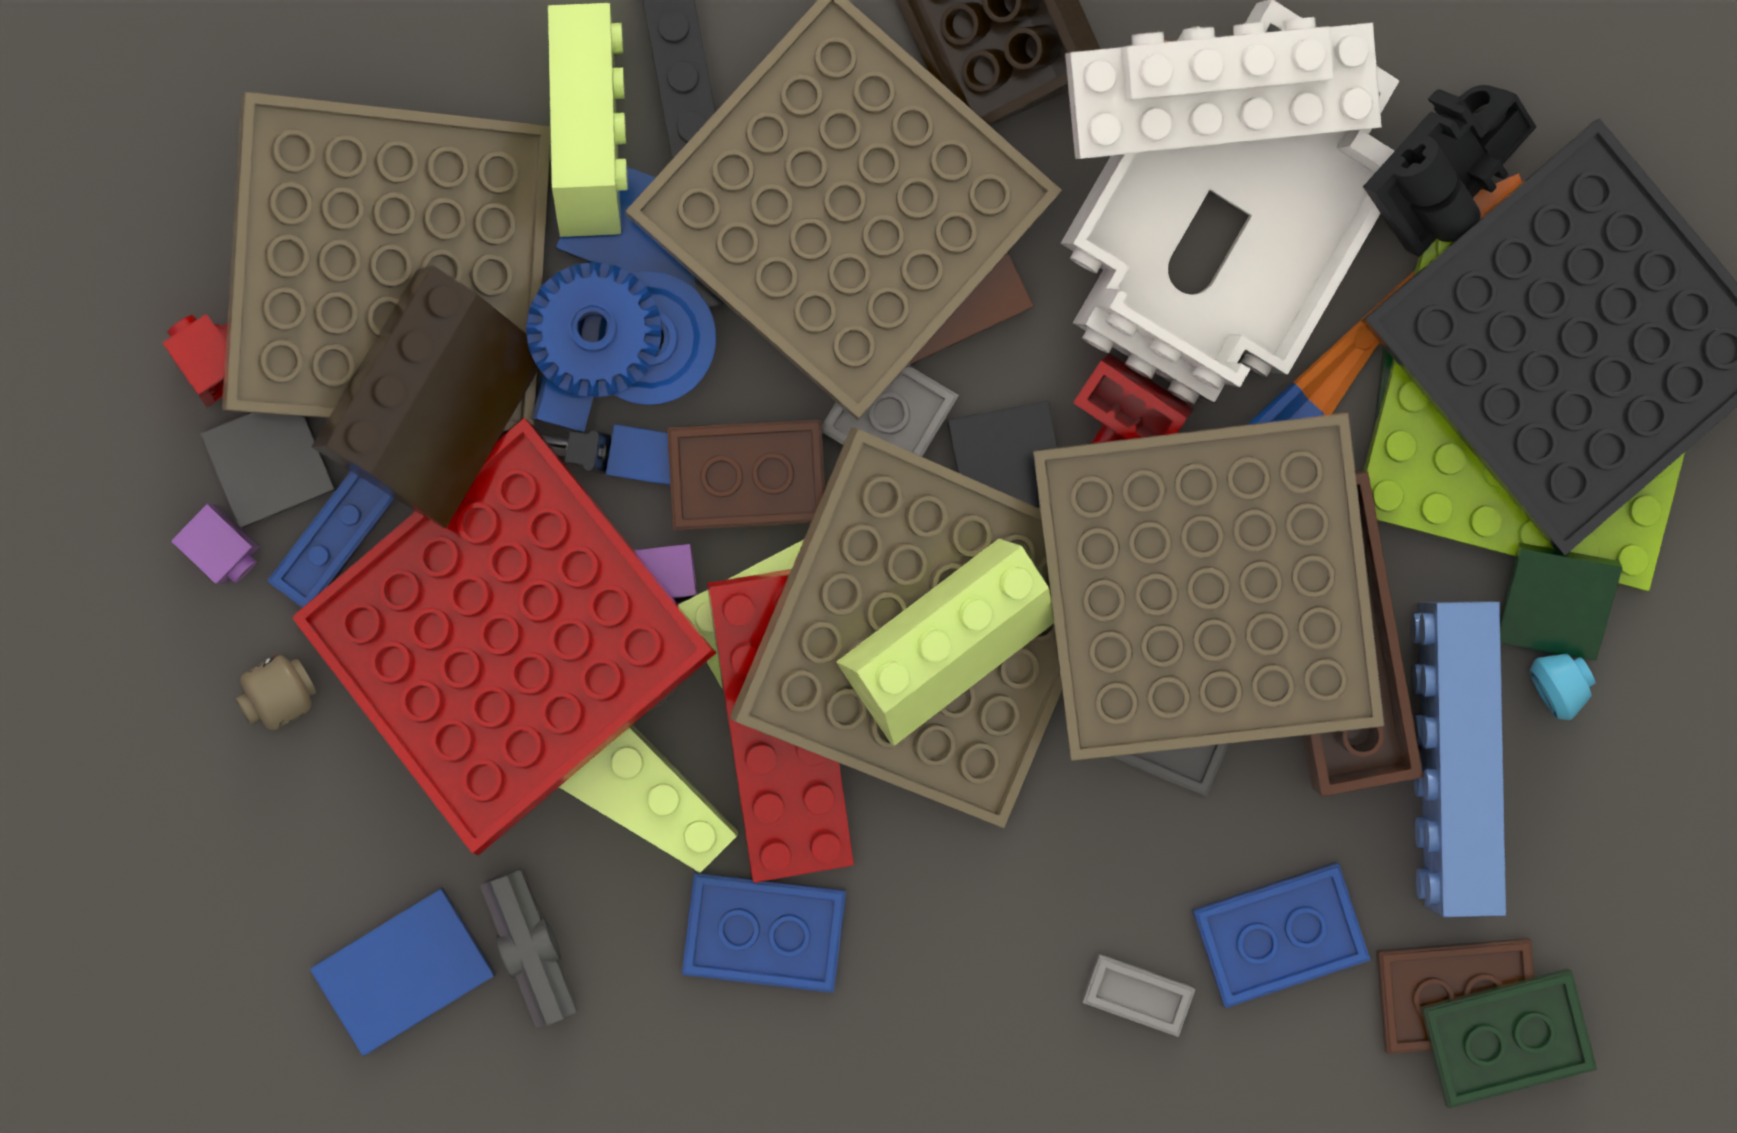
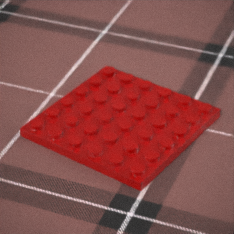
M525 418L496 442L446 528H442L415 511L291 617L471 853L480 855L716 654L715 650L530 421Z

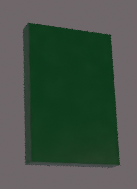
M1568 968L1420 1007L1445 1106L1448 1108L1597 1070L1573 973Z

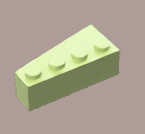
M610 3L548 5L552 192L560 237L621 234L620 190H628L626 159H618V144H626L625 113H616V99H625L623 67L615 68L614 54H623L622 23H612Z
M631 725L559 787L700 873L737 837L739 832L634 725Z

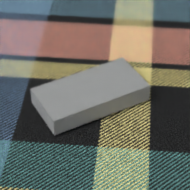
M1098 953L1081 1001L1092 1007L1179 1037L1196 989L1193 986Z

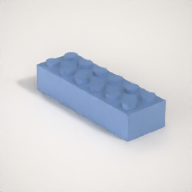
M1418 602V613H1412L1410 620L1412 643H1419V664H1413L1411 682L1413 694L1420 695V715H1414L1413 722L1417 744L1421 746V766L1423 778L1413 779L1416 797H1422L1423 817H1416L1415 842L1417 848H1423L1424 868H1417L1416 870L1418 899H1424V906L1442 917L1506 916L1500 602Z

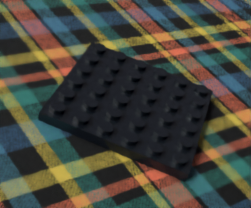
M1600 118L1587 126L1481 217L1467 232L1453 241L1361 320L1545 539L1562 556L1568 554L1737 408V281Z

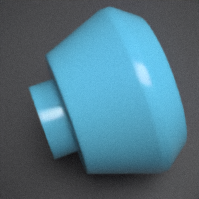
M1567 653L1539 657L1533 661L1529 670L1537 692L1556 719L1572 720L1592 697L1589 687L1596 684L1592 672L1581 657L1573 660Z

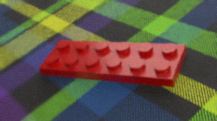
M792 569L707 583L753 883L854 865L840 764L729 718Z

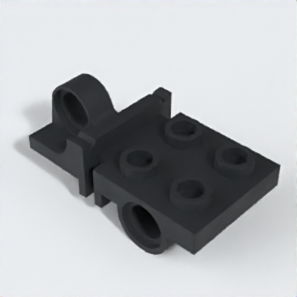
M1489 85L1475 86L1464 92L1460 97L1441 89L1434 91L1428 98V101L1435 106L1433 109L1436 113L1430 111L1364 184L1363 188L1406 251L1420 257L1436 239L1444 242L1455 241L1480 220V209L1473 197L1481 189L1492 193L1497 188L1491 178L1496 176L1504 180L1509 175L1503 164L1536 129L1535 123L1517 94ZM1488 104L1482 111L1472 114L1481 106Z

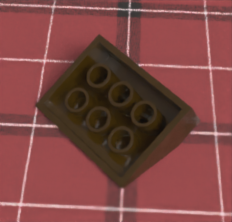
M897 0L928 71L989 126L1069 91L1066 53L1100 50V46L1079 0Z
M435 266L417 269L313 443L312 448L442 528H446L539 370L530 353L527 334L477 293Z

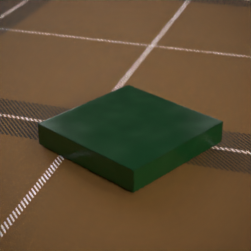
M1519 542L1500 612V643L1557 654L1567 653L1569 656L1597 661L1623 568L1620 561L1569 552L1562 556L1552 548Z

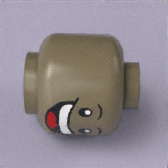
M274 655L241 675L240 687L243 694L236 697L235 700L250 725L259 720L266 729L276 731L311 710V696L316 694V689L297 658L289 661L282 655Z

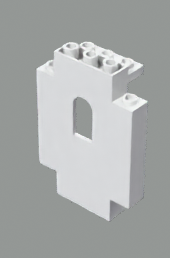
M1267 0L1256 3L1245 24L1265 22V33L1284 31V20L1300 19L1301 17L1275 0ZM1197 26V27L1187 28V29H1184V30L1197 29V28H1201V27ZM1183 32L1177 41H1183ZM1377 67L1381 114L1399 80ZM1371 128L1111 155L1060 243L1073 251L1070 259L1079 266L1097 274L1100 268L1103 269L1074 319L1073 324L1086 331L1082 337L1084 341L1108 354L1113 347L1128 356L1125 363L1128 368L1148 379H1152L1156 373L1171 383L1167 389L1171 394L1191 405H1194L1197 399L1214 403L1224 385L1240 387L1250 370L1266 378L1270 372L1288 375L1380 215V211L1363 186L1393 154L1394 150L1369 135L1372 130ZM1211 191L1249 216L1210 284L1199 293L1185 294L1172 284L1168 274V264L1207 193ZM1243 355L1241 362L1238 363L1240 357Z

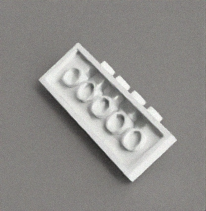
M1315 17L1284 20V31L1265 33V22L1234 25V36L1215 37L1214 27L1183 30V41L1164 42L1163 32L1132 35V46L1066 53L1075 159L1380 128L1382 126L1373 23L1316 28Z

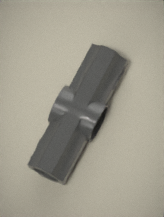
M519 868L481 883V890L499 933L496 939L501 957L509 975L513 979H517L535 1028L550 1025L577 1013L578 1009L559 963L561 954L555 935L546 917L542 918L534 894L531 892L523 869Z

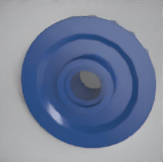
M595 261L573 264L555 273L539 288L528 312L526 324L528 347L540 371L559 388L585 397L613 395L638 382L654 362L661 341L659 310L646 286L635 275L616 265ZM590 315H599L608 323L606 336L597 342L585 341L579 334L581 321Z
M660 271L633 272L631 274L635 275L646 286L656 302L661 319V331L664 334V343L658 350L656 358L646 374L629 388L613 395L625 401L643 405L671 402L693 390L706 375L716 348L714 319L710 308L699 292L681 278ZM599 315L585 317L582 339L588 342L602 340L608 332L607 321Z

